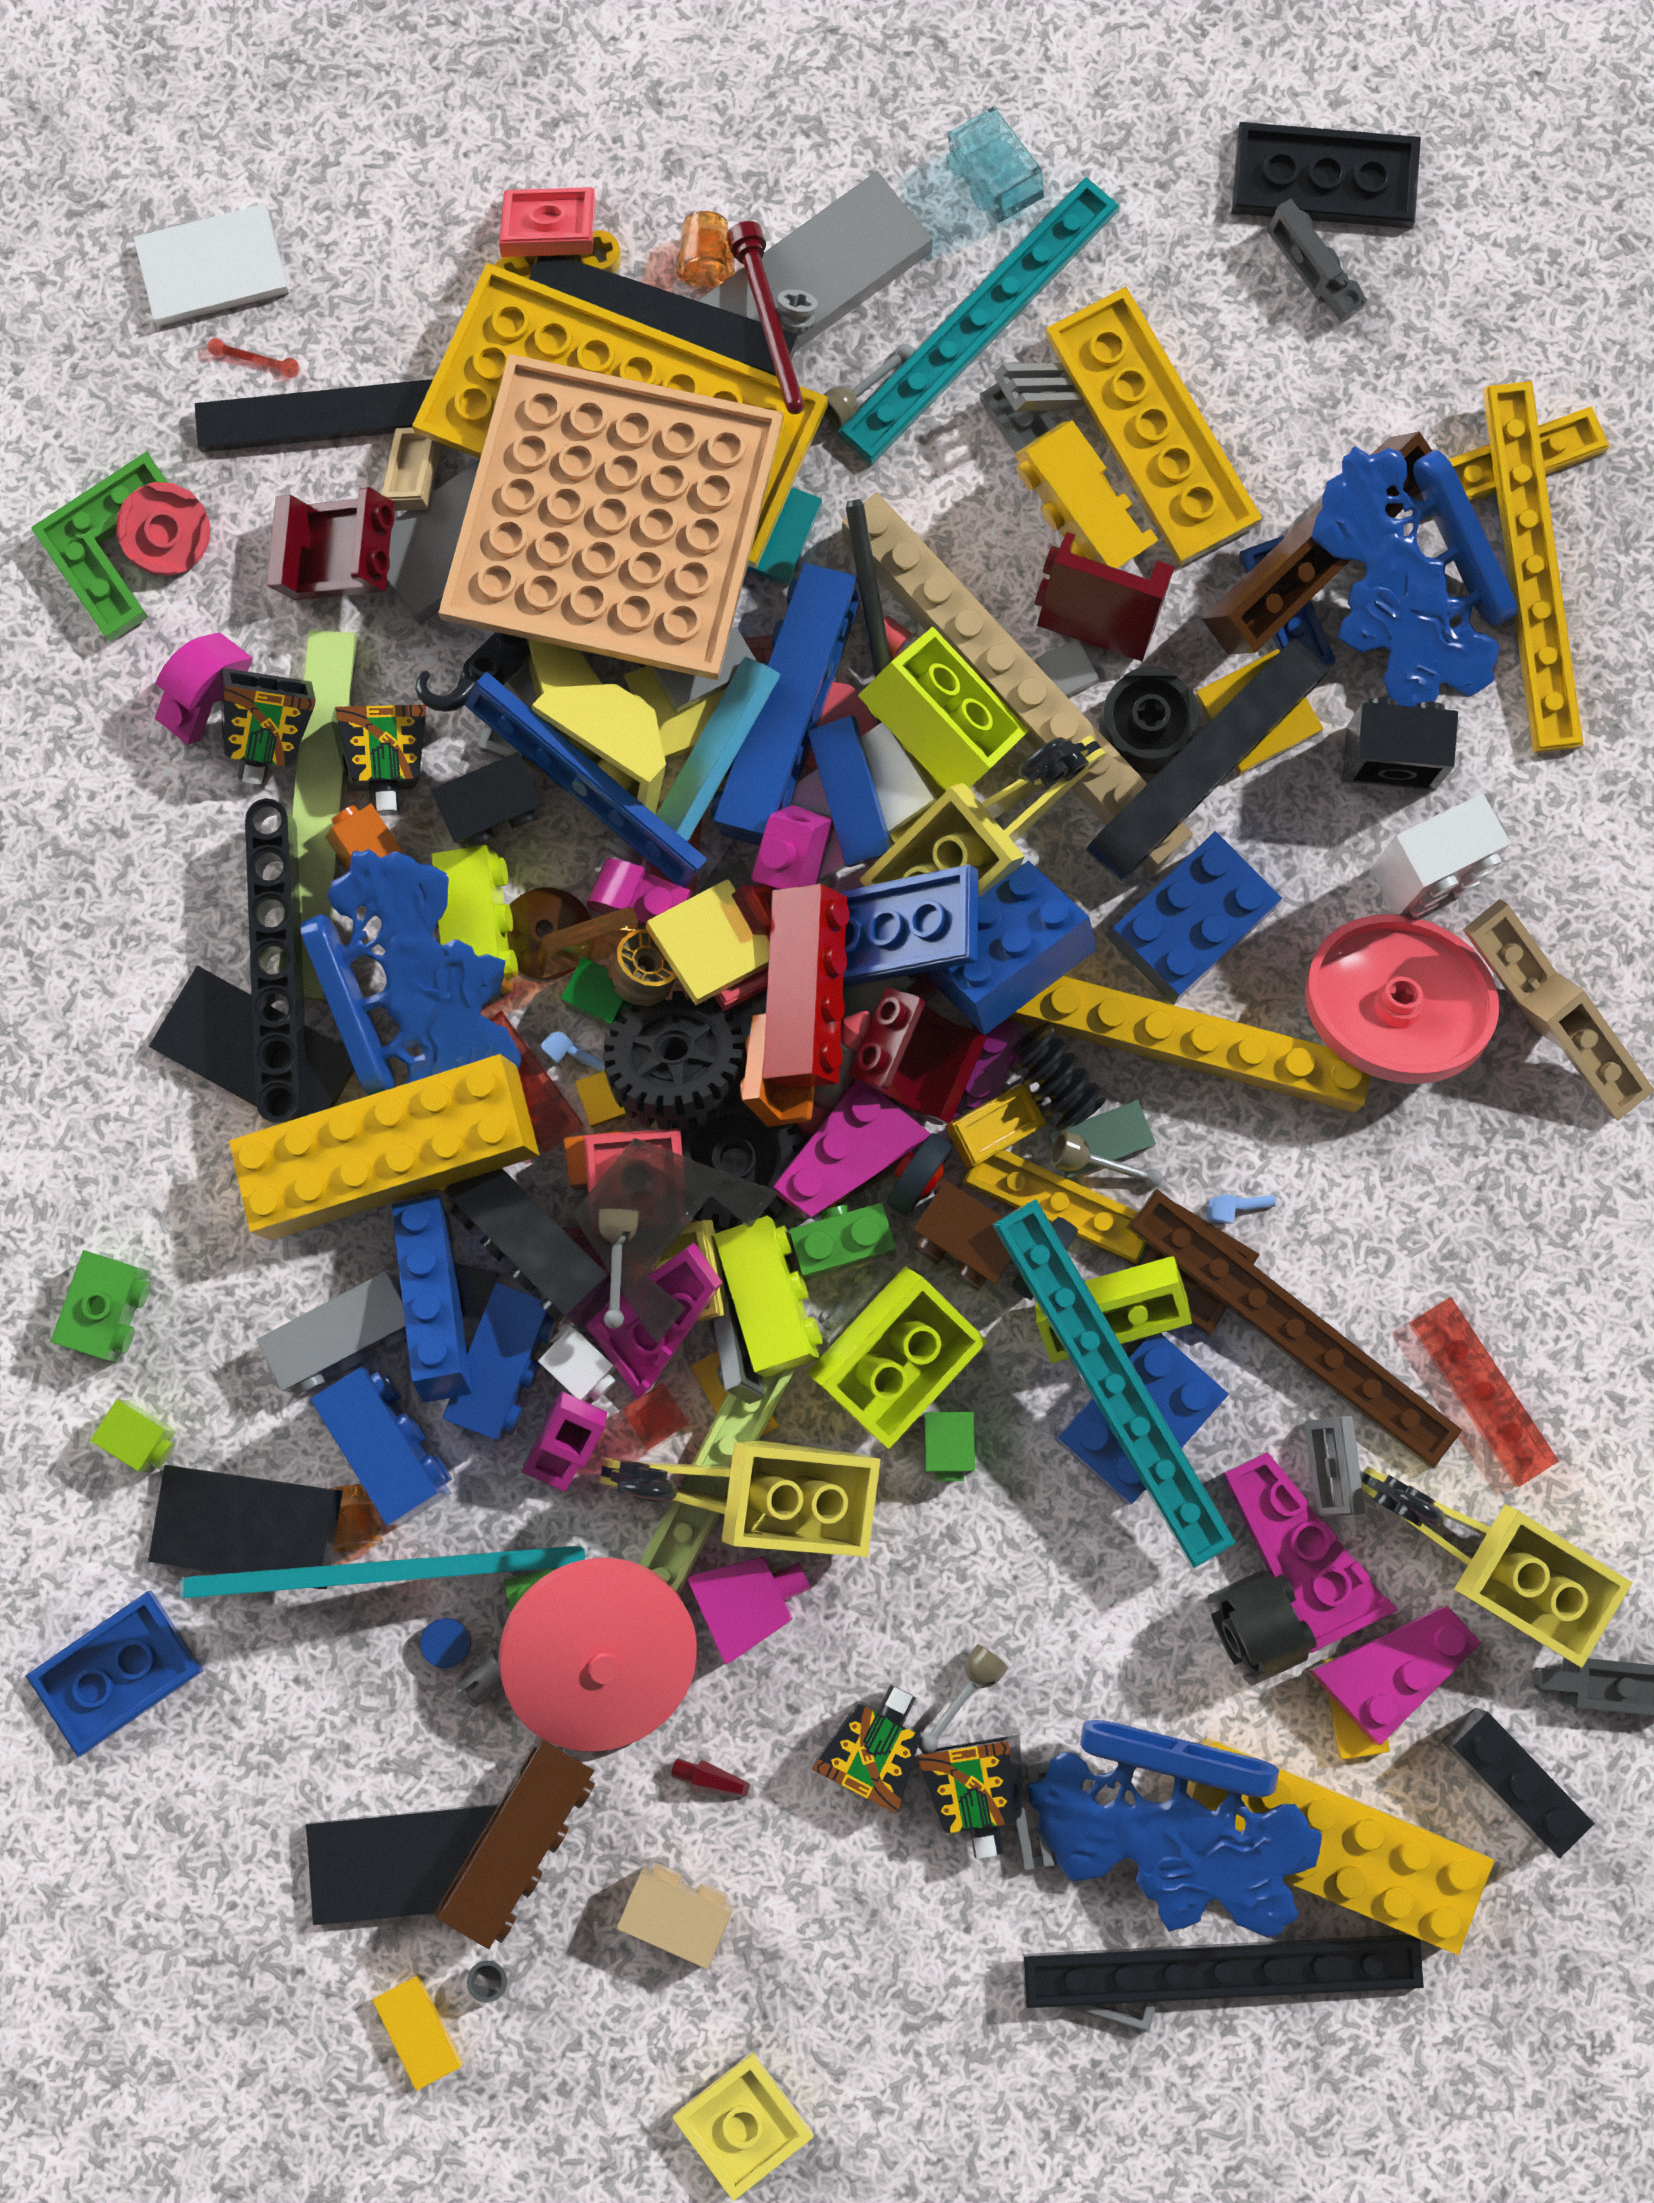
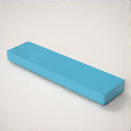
M746 656L741 661L656 814L657 817L686 841L690 839L780 676V673Z

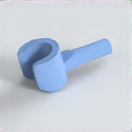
M562 1032L550 1033L540 1045V1049L557 1064L568 1053L575 1060L598 1072H603L605 1069L604 1061L580 1049Z
M1227 1194L1214 1197L1208 1204L1207 1220L1215 1223L1234 1224L1236 1210L1275 1207L1274 1195L1237 1198Z

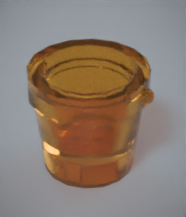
M698 211L689 214L683 220L679 253L676 256V275L682 282L694 287H717L735 274V259L733 253L730 252L726 239L729 230L728 221L723 215L712 211Z
M362 1484L329 1488L343 1491L333 1553L368 1549L383 1544L382 1528L378 1525L374 1504Z

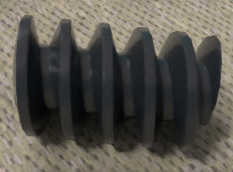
M1046 1023L1025 1035L1011 1048L1010 1053L1014 1052L1016 1058L1009 1066V1069L1014 1072L1026 1067L1028 1072L1020 1083L1023 1087L1036 1082L1039 1084V1088L1032 1096V1099L1037 1102L1049 1097L1051 1102L1043 1113L1046 1117L1059 1112L1062 1114L1061 1119L1055 1126V1129L1059 1132L1085 1121L1102 1107L1107 1097L1098 1098L1101 1088L1095 1082L1086 1083L1089 1073L1084 1067L1074 1069L1078 1058L1073 1052L1062 1054L1066 1048V1042L1062 1038L1051 1039L1055 1028L1051 1023Z

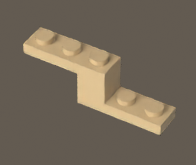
M1501 899L1497 900L1463 929L1466 936L1532 1027L1563 1050L1611 1117L1619 1121L1654 1092L1652 1085L1586 992L1556 972L1508 903Z

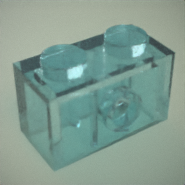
M995 106L947 132L950 153L946 154V161L952 174L958 180L964 178L970 186L969 191L977 208L982 212L987 210L997 224L1044 198L1041 167Z

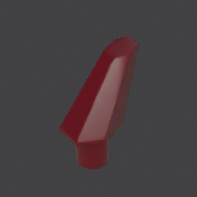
M677 1758L671 1771V1777L690 1783L692 1791L696 1793L745 1797L750 1788L748 1782L703 1760L697 1765Z

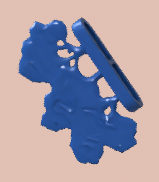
M1354 446L1351 452L1343 457L1342 473L1326 483V489L1322 495V510L1316 516L1312 532L1314 542L1333 557L1362 562L1366 569L1365 578L1354 583L1351 587L1348 599L1351 612L1349 616L1343 619L1337 639L1362 653L1379 647L1389 650L1387 670L1382 680L1386 686L1389 698L1396 700L1397 705L1416 707V704L1421 702H1435L1439 695V685L1441 683H1446L1456 691L1470 697L1494 681L1495 676L1492 669L1497 663L1500 649L1494 638L1475 631L1469 623L1472 609L1475 606L1480 616L1493 626L1501 625L1516 616L1518 611L1517 603L1456 471L1444 454L1433 450L1415 462L1413 468L1414 477L1425 500L1418 501L1403 491V483L1407 477V465L1401 452L1386 448L1380 453L1369 455ZM1390 486H1395L1400 494L1397 496L1387 495L1386 489ZM1391 503L1404 504L1402 507L1405 513L1409 510H1412L1413 513L1406 518L1396 519L1387 515L1385 506ZM1429 516L1433 517L1448 550L1435 558L1426 557L1421 552L1416 540L1420 521ZM1413 523V530L1409 536H1404V525ZM1452 561H1454L1469 596L1450 597L1446 592L1445 567ZM1460 613V624L1455 628L1450 627L1449 620Z
M367 849L362 852H352L349 871L342 877L332 880L327 893L330 905L340 915L348 916L353 920V933L348 946L343 945L336 926L328 916L319 914L301 922V934L356 1075L365 1092L370 1096L394 1087L395 1076L389 1058L392 1057L407 1064L409 1076L406 1084L498 1054L514 1063L518 1069L521 1063V1054L509 1035L507 1027L496 1025L493 1021L480 1014L482 1005L500 993L506 961L488 954L477 956L471 946L456 939L441 945L436 942L432 935L437 921L442 918L447 907L449 882L447 873L429 864H418L411 856L403 855L398 851L380 858L373 851ZM365 906L367 911L364 917L358 920L356 910L358 907ZM373 916H377L381 920V928L378 935L367 944L362 943V939L368 937L366 931L362 930ZM379 944L386 952L383 955H377L371 949ZM363 955L381 964L387 982L382 992L366 998L351 965L354 960ZM379 1006L386 1009L388 1015L399 1023L401 1030L387 1046L383 1045L370 1010ZM419 1046L422 1049L421 1055L416 1057L410 1056L406 1049Z
M1088 1720L1083 1722L1080 1740L1081 1748L1090 1755L1118 1762V1766L1108 1773L1094 1775L1089 1771L1086 1762L1076 1754L1061 1752L1050 1759L1049 1770L1044 1779L1027 1784L1029 1791L1028 1802L1039 1812L1037 1832L1042 1837L1044 1844L1055 1853L1056 1863L1068 1880L1079 1882L1101 1878L1123 1859L1128 1858L1135 1861L1139 1866L1136 1878L1137 1885L1148 1899L1155 1900L1158 1903L1159 1917L1169 1932L1176 1929H1184L1201 1922V1916L1206 1909L1207 1903L1214 1899H1218L1226 1911L1231 1914L1237 1926L1244 1927L1265 1937L1277 1936L1283 1932L1285 1925L1293 1923L1298 1918L1299 1912L1295 1907L1293 1894L1283 1883V1878L1316 1867L1322 1834L1319 1830L1309 1828L1306 1816L1301 1813L1296 1804H1281L1265 1813L1250 1812L1241 1800L1242 1794L1252 1797H1267L1276 1791L1279 1769L1267 1761L1115 1722ZM1138 1767L1173 1776L1174 1787L1172 1797L1162 1803L1144 1799L1131 1782L1135 1769ZM1085 1779L1095 1780L1093 1788L1088 1792L1083 1790ZM1188 1781L1227 1790L1228 1796L1216 1811L1208 1810L1200 1802L1192 1799L1187 1794ZM1115 1782H1119L1121 1786L1117 1797L1107 1805H1099L1095 1801V1796L1106 1784L1108 1788L1114 1789ZM1127 1790L1131 1791L1134 1796L1135 1803L1133 1806L1124 1800ZM1236 1814L1245 1819V1830L1241 1832L1235 1828Z

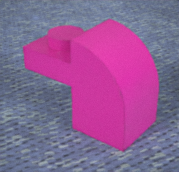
M220 632L201 636L187 642L170 657L157 677L155 684L163 689L164 693L154 719L187 745L199 742L213 704L221 701L222 668L248 672L253 657Z
M606 858L586 904L590 910L631 927L634 922L646 926L648 920L688 900L691 896V891L647 873L644 867L615 858Z
M561 1391L545 1416L544 1425L523 1464L522 1473L566 1492L578 1467H585L606 1426L607 1411Z

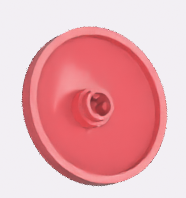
M1393 914L1372 915L1356 919L1339 927L1319 946L1306 976V1008L1319 1036L1345 1062L1360 1071L1383 1080L1406 1084H1422L1444 1080L1457 1075L1471 1066L1481 1056L1493 1035L1498 1021L1499 998L1497 988L1483 960L1466 942L1452 932L1419 918Z
M592 1558L573 1562L552 1571L533 1584L511 1611L504 1626L499 1646V1671L503 1688L511 1707L523 1724L533 1733L554 1745L588 1752L606 1751L629 1745L660 1727L674 1713L684 1699L692 1682L697 1661V1641L694 1625L677 1592L664 1578L640 1564L616 1558Z

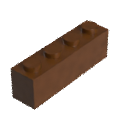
M538 1737L434 1911L436 1918L488 1950L495 1940L502 1943L509 1934L517 1917L511 1913L521 1895L528 1898L532 1894L542 1876L543 1871L538 1866L546 1852L549 1850L555 1853L563 1842L569 1826L565 1825L564 1822L573 1806L580 1809L590 1796L595 1783L589 1779L595 1770Z

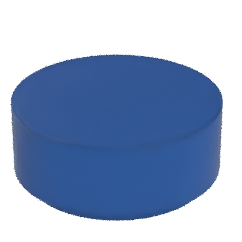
M443 1618L432 1622L426 1627L422 1634L420 1645L424 1658L430 1664L438 1668H450L466 1659L470 1652L472 1641L469 1630L462 1622L453 1618Z

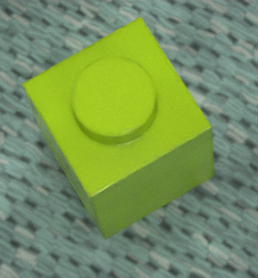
M116 1399L90 1441L136 1471L150 1472L153 1466L157 1469L160 1468L172 1453L174 1444L170 1440L176 1430L130 1401Z

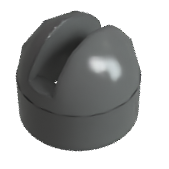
M481 1961L471 1968L467 1976L468 1991L474 1999L482 2003H492L498 2000L507 1988V1975L504 1969L494 1961ZM479 1974L487 1979L501 1982L498 1991L475 1984L477 1975Z

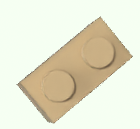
M655 1863L653 1870L644 1866L616 1929L708 1970L734 1908L733 1905L726 1903L728 1895L717 1888L702 1883L698 1890L680 1882L682 1874L667 1866Z

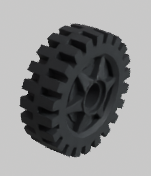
M673 991L672 1000L663 999L660 1003L650 1006L636 1005L637 1013L627 1008L620 1014L622 1023L614 1021L610 1027L611 1036H606L603 1059L607 1080L614 1099L620 1108L624 1107L625 1113L629 1117L634 1119L638 1115L640 1123L649 1127L656 1119L658 1128L663 1130H669L671 1121H676L678 1129L683 1130L689 1129L688 1119L695 1118L698 1126L708 1123L707 1112L710 1111L717 1118L725 1113L724 1102L731 1106L738 1099L737 1090L740 1091V1082L745 1077L747 1062L745 1040L738 1020L734 1019L729 1009L723 1012L716 999L711 997L706 1002L703 1001L695 1005L691 998L689 1000L685 999L683 991Z
M738 1090V1099L732 1106L724 1102L725 1113L716 1118L709 1111L707 1112L708 1123L698 1126L695 1118L688 1119L689 1129L680 1130L687 1213L698 1221L713 1220L714 1228L719 1230H728L765 1216H769L774 1220L785 1211L789 1204L770 1189L804 1146L801 1134L795 1123L767 1127L742 1101L740 1091ZM673 1121L672 1128H678L676 1121ZM732 1148L742 1149L748 1155L746 1166L737 1172L728 1171L721 1165L723 1154Z

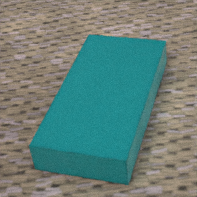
M792 487L757 569L747 566L746 571L789 586L821 509L822 498Z

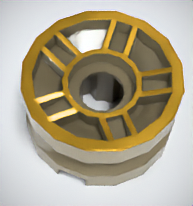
M646 929L629 932L621 939L608 968V978L613 981L616 987L614 991L623 1000L635 1005L650 1006L660 1003L669 995L677 978ZM640 965H641V966H644V967H645V971H644V970H641V969L639 968V966H640Z

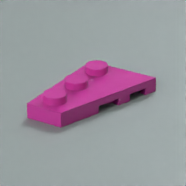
M854 1080L770 1190L808 1220L905 1156L909 1151L923 1144L931 1133L887 1097Z
M695 1243L620 1295L619 1311L622 1312L624 1321L619 1328H609L604 1322V1316L609 1311L610 1303L585 1325L638 1400L650 1391L723 1283Z
M1441 1606L1391 1630L1388 1634L1367 1644L1359 1645L1347 1651L1346 1654L1327 1663L1317 1665L1307 1671L1374 1745H1381L1481 1642L1449 1606Z

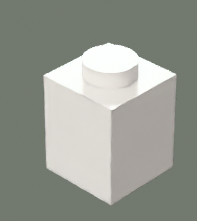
M572 1325L538 1360L576 1398L585 1402L589 1397L598 1401L616 1382L611 1376L616 1370L612 1362Z

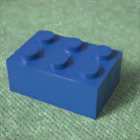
M1214 831L1112 928L1108 939L1175 1005L1276 909L1283 898Z
M1028 860L978 898L977 962L924 972L925 976L986 1035L1097 950L1090 917Z
M1161 1333L1145 1337L1128 1356L1181 1449L1229 1395L1228 1392ZM1091 1397L1055 1440L1123 1502L1131 1505L1145 1491V1487Z
M359 1367L310 1398L386 1525H403L451 1495L452 1493L446 1483L450 1482L452 1477L442 1460L437 1455L435 1457H432L430 1454L428 1455L421 1442L426 1440L427 1437L416 1418L412 1414L407 1416L400 1410L396 1401L401 1399L402 1396L391 1377L387 1373L382 1375L379 1371Z

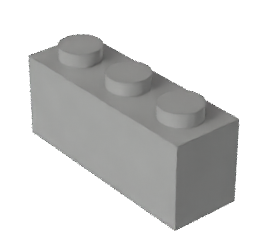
M385 1271L256 1339L281 1391L292 1393L297 1390L299 1396L305 1395L323 1386L326 1383L323 1376L339 1367L342 1373H346L369 1361L366 1353L383 1345L385 1350L388 1351L407 1342L402 1292L393 1274Z

